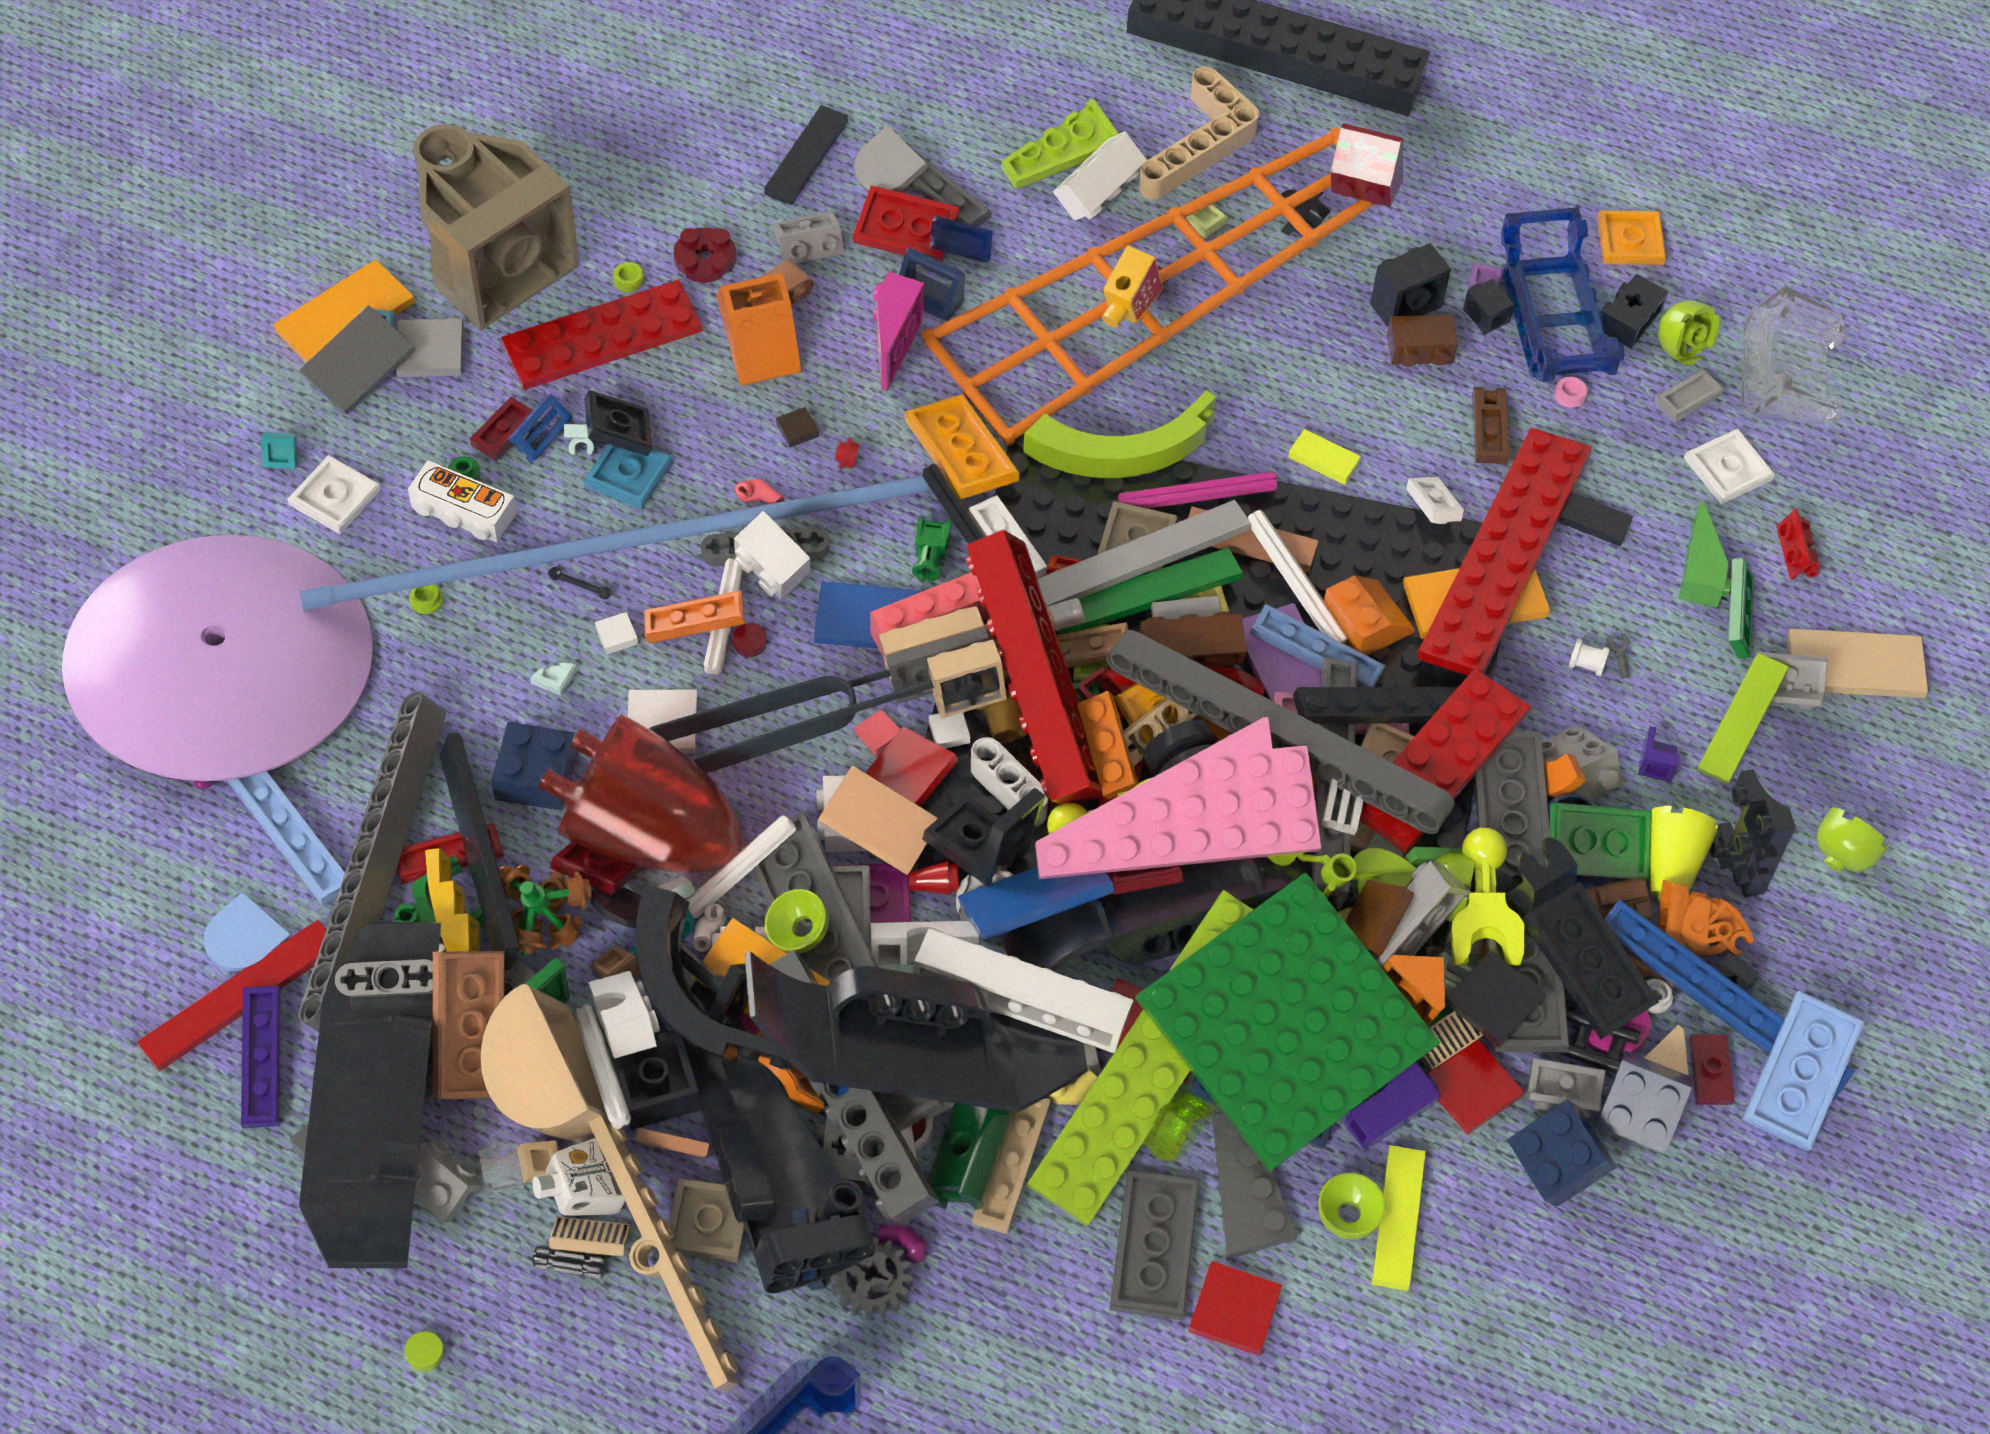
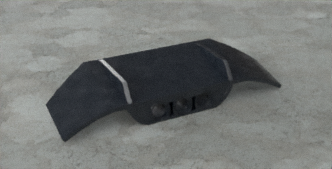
M1306 852L1304 854L1313 855V852ZM1267 857L1179 865L1182 871L1183 882L1116 895L1113 893L1010 930L1002 945L1007 956H1013L1023 962L1041 968H1048L1052 971L1085 951L1105 945L1119 959L1135 965L1145 964L1181 953L1223 890L1254 910L1264 903L1266 899L1271 898L1305 872L1312 879L1313 862L1302 861L1296 857L1291 864L1280 866L1273 863ZM1349 884L1347 897L1353 899L1355 892ZM1189 925L1186 930L1179 932L1184 926ZM1155 935L1152 940L1146 941L1150 936Z
M367 922L362 927L341 967L348 963L423 959L433 962V952H439L441 922ZM410 967L405 968L408 980H419L423 982L424 987L428 986L430 979H433V973L428 971V967H425L423 974L411 975L408 973ZM393 968L384 970L380 976V983L385 989H391L399 982V974ZM369 969L370 976L372 975L373 969ZM351 971V977L345 978L344 981L345 984L351 986L352 990L355 989L356 983L362 982L371 984L369 990L374 989L371 977H360L355 974V971ZM334 977L323 995L299 1208L328 1268H407L433 1013V993L353 998L342 994L337 989ZM407 981L406 988H410L409 981Z
M751 951L745 954L750 1018L779 1052L812 1082L1018 1113L1043 1100L1088 1071L1083 1042L1006 1015L990 1013L984 995L971 983L871 966H861L843 972L833 979L828 986L806 983L790 977L767 964Z

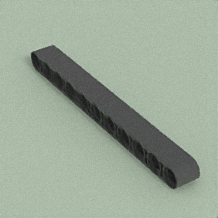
M1134 630L1124 632L1106 657L1108 665L1118 674L1233 734L1263 717H1268L1272 749L1307 745L1312 775L1330 784L1332 779L1338 781L1337 788L1341 790L1346 789L1355 797L1360 798L1362 796L1361 799L1364 802L1427 834L1437 833L1454 807L1453 797L1442 788Z
M420 691L411 692L400 706L299 1010V1020L319 1032L323 995L344 962L364 924L380 921L446 716L445 709Z

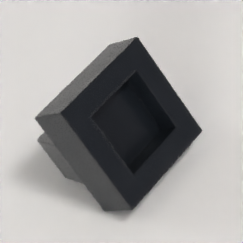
M1728 953L1719 970L1727 978L1737 975V985L1745 991L1754 986L1761 977L1760 973L1731 953Z

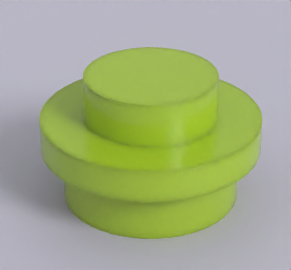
M434 584L413 588L410 593L409 602L415 612L431 614L442 606L443 594Z

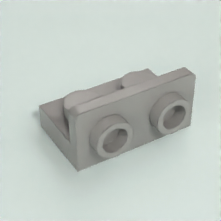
M832 211L772 223L774 236L780 246L782 262L792 260L795 263L840 255L844 252L840 224Z

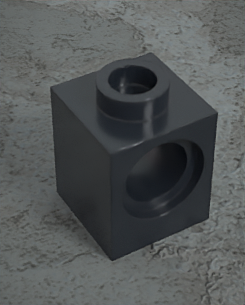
M1491 279L1482 284H1475L1467 291L1463 310L1485 335L1510 323L1515 304L1495 280Z

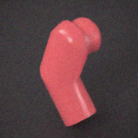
M761 479L741 481L735 487L736 496L744 502L764 501L767 504L784 502L785 500L783 495Z

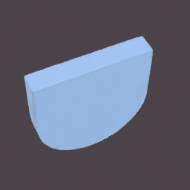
M242 892L208 923L204 932V947L210 961L217 968L225 972L242 971L263 959L273 949L291 938V935Z

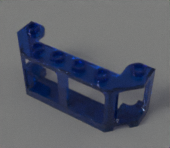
M1579 207L1505 214L1501 230V245L1504 246L1506 251V265L1502 266L1503 280L1508 297L1515 304L1513 316L1529 374L1531 377H1538L1541 382L1554 381L1556 375L1594 371L1616 375L1619 364L1624 360L1625 356L1622 342H1618L1615 336L1605 337L1603 332V315L1597 311L1596 291L1589 284V267L1587 263H1583L1580 253L1583 238L1588 236V225L1585 219L1582 220ZM1569 220L1567 227L1568 254L1566 256L1520 260L1522 249L1520 242L1521 224ZM1555 273L1570 274L1580 311L1536 316L1525 276ZM1581 324L1587 330L1593 354L1558 357L1556 349L1544 346L1540 328Z

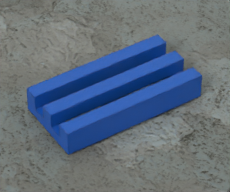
M552 393L548 394L508 439L512 444L516 443L518 445L517 449L527 455L525 458L528 461H535L564 428V424H567L573 416ZM550 405H552L553 407L549 410V412L542 418V420L529 433V435L525 439H523V436L527 433V431L534 425V423L547 410V408ZM559 413L561 417L537 445L532 448L530 446L531 443Z

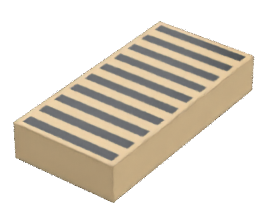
M1452 1011L1429 1027L1441 1043L1422 1057L1421 1060L1428 1071L1433 1070L1482 1037L1483 1034L1455 1011Z
M556 1217L550 1235L549 1248L624 1256L630 1236V1224Z

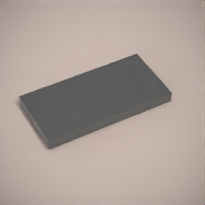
M1127 1169L1110 1311L1184 1321L1200 1179Z

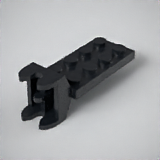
M1548 837L1542 840L1543 854L1548 860V866H1541L1535 857L1523 852L1517 859L1518 872L1523 879V883L1517 885L1510 875L1498 870L1496 872V892L1505 893L1506 904L1511 910L1517 914L1526 915L1521 918L1524 925L1601 1040L1659 1003V1000L1580 882L1575 884L1578 864L1561 842Z

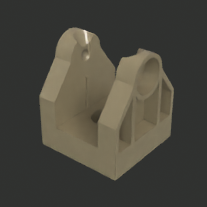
M449 124L435 125L425 129L417 136L413 150L416 169L419 175L422 222L427 227L428 236L431 239V271L434 286L480 331L580 266L570 185L524 142L471 133L459 126ZM443 159L452 160L449 165L440 164V161Z

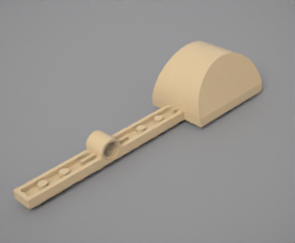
M522 984L507 994L495 1008L483 1036L481 1069L484 1083L491 1099L500 1111L511 1120L549 1136L570 1141H587L596 1138L642 1235V1238L637 1240L630 1250L629 1259L631 1266L640 1274L663 1279L714 1389L728 1391L739 1385L735 1373L738 1372L737 1365L728 1352L724 1353L719 1339L722 1338L721 1331L712 1318L708 1319L702 1307L706 1304L705 1298L697 1285L692 1286L687 1272L690 1271L688 1262L680 1251L676 1252L671 1242V1239L674 1238L673 1231L664 1218L660 1219L655 1208L658 1205L656 1195L648 1185H644L639 1175L643 1172L639 1160L633 1153L629 1154L624 1143L627 1140V1135L623 1127L626 1125L616 1129L608 1119L578 1024L570 1007L529 985ZM657 1248L659 1260L654 1266L650 1267L648 1256L653 1249Z

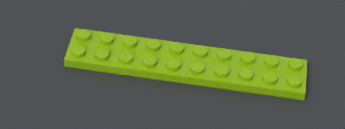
M1223 890L1170 970L1249 914L1253 909ZM1144 1009L1026 1184L1027 1187L1085 1226L1090 1224L1190 1072V1069Z

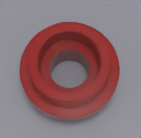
M847 437L846 442L839 441L834 460L839 461L838 468L843 469L844 466L852 468L854 465L859 443L853 442L851 437Z

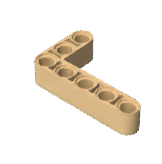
M1210 67L1197 68L1192 75L1190 92L1191 100L1212 120L1142 164L1139 192L1143 197L1151 200L1163 197L1256 137L1259 120L1258 108L1215 69Z

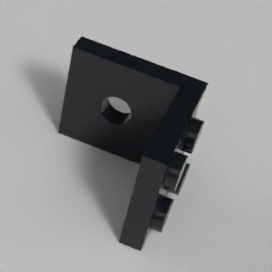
M1033 788L1000 818L966 794L924 830L922 840L988 887L992 883L994 874L999 869L1007 870L1013 864L1015 855L1020 850L1024 853L1029 850L1046 795ZM974 833L979 839H969L964 834Z

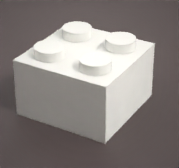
M764 511L734 538V552L737 555L735 561L746 573L753 571L761 579L758 582L760 587L771 597L775 594L782 600L810 574V557Z

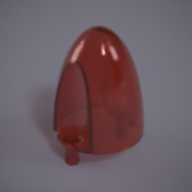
M621 714L616 719L603 741L583 731L581 728L576 733L570 748L592 758L581 781L574 783L548 768L538 786V789L544 790L566 802L565 806L567 809L559 826V836L589 850L625 863L676 873L709 872L724 867L741 852L743 846V830L740 819L727 796L712 778L666 739L624 714Z

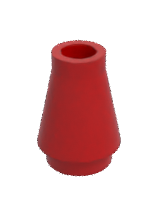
M945 861L918 870H910V891L951 895V892H957L960 886L958 865L949 864V861Z

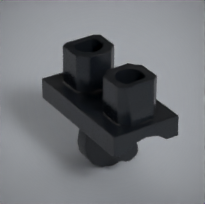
M1285 190L1281 195L1287 198L1297 191ZM1324 192L1294 208L1313 229L1317 228L1331 211L1318 200ZM1289 221L1281 230V232L1290 235L1294 230L1303 237Z

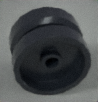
M1198 719L1184 721L1169 727L1153 738L1143 750L1142 760L1149 773L1155 777L1214 745L1218 740L1206 721Z

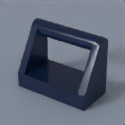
M912 247L906 250L899 275L923 282L924 311L949 321L964 302L965 273ZM916 264L951 280V287L917 272Z

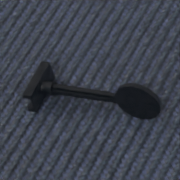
M621 887L612 896L593 888L590 902L600 914L620 925L636 929L641 895L624 887ZM681 944L682 966L708 987V991L716 997L708 1016L720 1024L736 1029L749 1002L746 964L730 965L726 976L718 975Z

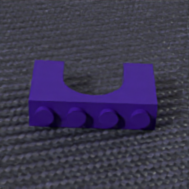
M1416 1062L1386 1084L1382 1091L1350 1111L1344 1120V1124L1366 1151L1433 1107L1441 1096L1438 1092V1085L1433 1077L1425 1074Z

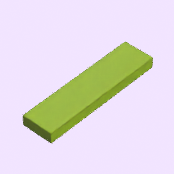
M1759 652L1757 653L1697 768L1698 771L1726 785L1729 784L1789 668L1788 666Z

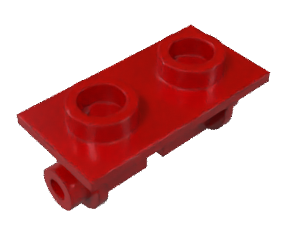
M1794 509L1776 526L1790 580H1794L1800 573H1806L1807 577L1813 578L1819 575L1821 564L1818 561L1816 550L1810 548L1814 545L1810 523L1804 517L1799 516L1798 509Z

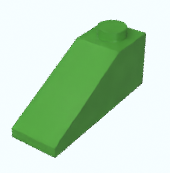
M1699 503L1692 522L1679 599L1718 608L1721 597H1728L1731 588V578L1727 577L1729 563L1705 504Z

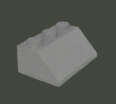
M1430 860L1429 863H1422L1411 876L1413 881L1407 887V889L1414 893L1410 904L1381 956L1371 954L1381 968L1392 955L1415 956L1471 892L1442 863Z

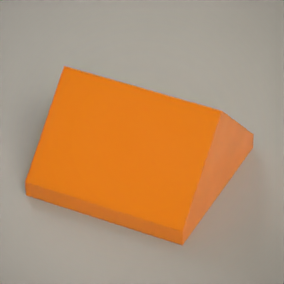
M1392 955L1382 969L1426 1025L1429 1026L1445 1007L1444 957Z

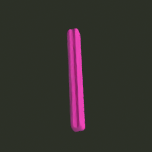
M1271 471L1124 492L1119 494L1118 502L1148 509L1273 491L1277 489V478L1275 472Z

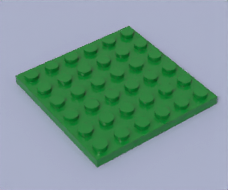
M1306 872L1135 997L1269 1173L1441 1043Z

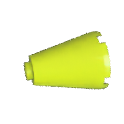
M1661 806L1652 809L1650 888L1651 895L1657 898V903L1660 904L1663 880L1684 884L1688 887V893L1690 892L1717 835L1718 825L1715 826L1716 820L1688 808H1683L1682 814L1671 813L1672 806Z

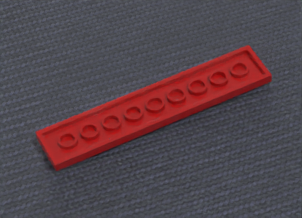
M1530 428L1418 650L1417 659L1468 676L1475 668L1483 674L1485 673L1590 457L1592 446Z

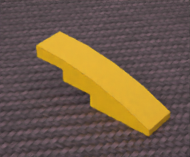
M439 848L425 850L428 887L436 922H441L440 934L446 951H480V922L469 913H466L465 890L456 882L451 881V858Z

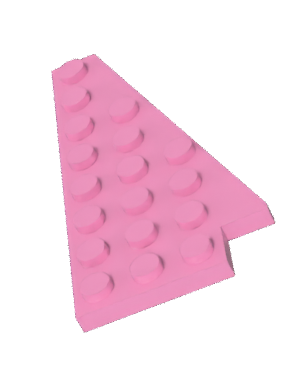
M1263 717L1036 841L1035 850L1039 879L1320 851L1321 843L1307 745L1272 749L1268 717Z

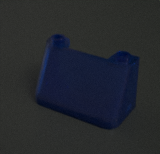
M828 1356L798 1360L722 1434H780L806 1407L819 1419L831 1412L842 1413L848 1419L861 1406L860 1373L840 1357Z

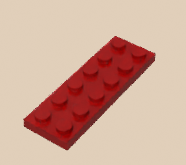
M678 279L502 336L501 341L523 390L700 333L702 332V324Z
M1475 668L1392 763L1442 788L1454 800L1528 715L1531 706ZM1363 801L1359 821L1405 854L1425 833Z

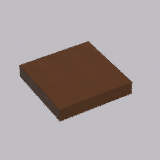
M1372 880L1366 881L1345 922L1369 953L1379 956L1383 954L1414 893L1406 887Z

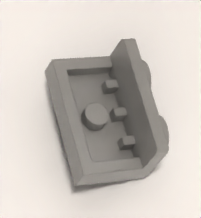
M1759 652L1789 667L1769 706H1779L1782 703L1795 704L1800 709H1814L1816 706L1823 705L1828 658Z
M1533 1058L1525 1102L1534 1103V1110L1549 1112L1568 1099L1580 1107L1587 1119H1591L1592 1113L1599 1114L1602 1112V1105L1600 1103L1605 1070Z
M435 1140L420 1142L414 1198L440 1220L450 1222L470 1192L480 1191L483 1183L475 1178L477 1173L470 1166L462 1162L457 1163L448 1156L450 1151L443 1144Z

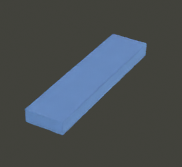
M1265 604L1250 632L1256 638L1322 670L1324 658L1358 663L1357 687H1374L1385 667L1384 664Z

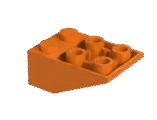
M783 273L722 285L716 293L739 385L743 386L800 373L801 366L792 307Z

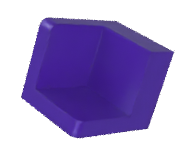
M1649 726L1643 743L1637 775L1671 782L1678 766V748L1674 745L1654 741L1656 727Z

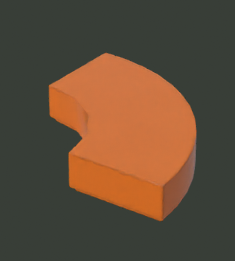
M1565 753L1558 760L1547 762L1543 757L1547 797L1556 798L1562 793H1571L1586 781L1575 756Z
M761 1030L756 1034L765 1037ZM759 1057L758 1061L768 1067L780 1080L790 1100L816 1115L825 1107L822 1094L819 1096L814 1091L808 1078L795 1066H792L790 1071H786L770 1065L771 1059Z

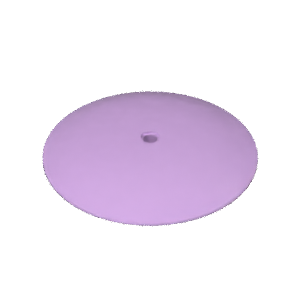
M216 535L192 538L169 544L136 558L107 578L90 595L75 617L67 635L62 664L64 688L75 717L90 737L111 755L131 766L163 777L191 781H219L248 777L285 765L306 754L334 733L347 719L366 687L371 670L373 639L370 622L360 599L338 602L331 606L303 611L299 591L328 585L348 584L335 569L305 550L287 543L255 536Z

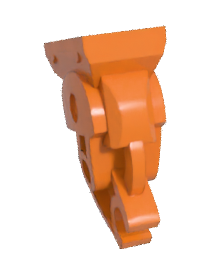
M1663 880L1657 927L1695 955H1717L1727 949L1730 953L1740 956L1742 951L1736 948V939L1742 936L1743 941L1747 944H1751L1754 941L1746 921L1735 906L1720 898L1712 899L1707 897V894L1692 891V893H1688L1686 885ZM1719 941L1718 943H1716V944H1714V945H1709V943H1713V942Z

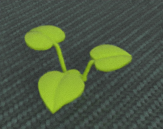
M1380 848L1364 849L1356 854L1354 858L1344 853L1337 854L1332 858L1328 855L1315 856L1304 853L1266 856L1273 863L1280 866L1291 864L1296 857L1302 861L1322 863L1321 876L1327 884L1323 895L1326 898L1335 888L1343 886L1350 880H1358V894H1360L1367 880L1407 887L1412 880L1413 872L1416 870L1411 863L1401 856Z

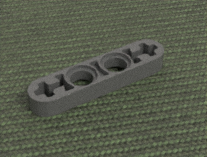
M819 528L783 530L796 544L797 541H800L801 549L810 557V561L823 559L829 553V536L824 530ZM740 532L712 534L704 538L701 543L703 561L710 566L718 567L725 566V562L730 558L735 560L737 555L735 552L730 554V545H734L735 551L734 538ZM817 540L818 548H812L811 541ZM714 546H719V554H713Z

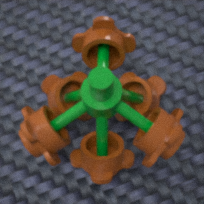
M525 864L512 868L507 865L500 867L499 874L505 896L512 899L521 898V902L524 905V908H515L511 913L520 946L518 952L522 956H527L528 954L536 955L537 948H547V945L541 944L543 934L537 933L542 930L543 924L536 914L544 913L552 922L547 929L548 935L552 938L549 943L552 949H557L560 945L570 946L579 938L580 931L578 929L583 923V919L580 916L572 918L569 914L557 917L554 913H559L567 901L570 907L579 905L582 910H586V900H591V892L593 890L588 879H582V875H579L578 871L574 872V877L566 879L565 875L554 871L551 874V878L544 880L539 885H533L528 876L530 870Z

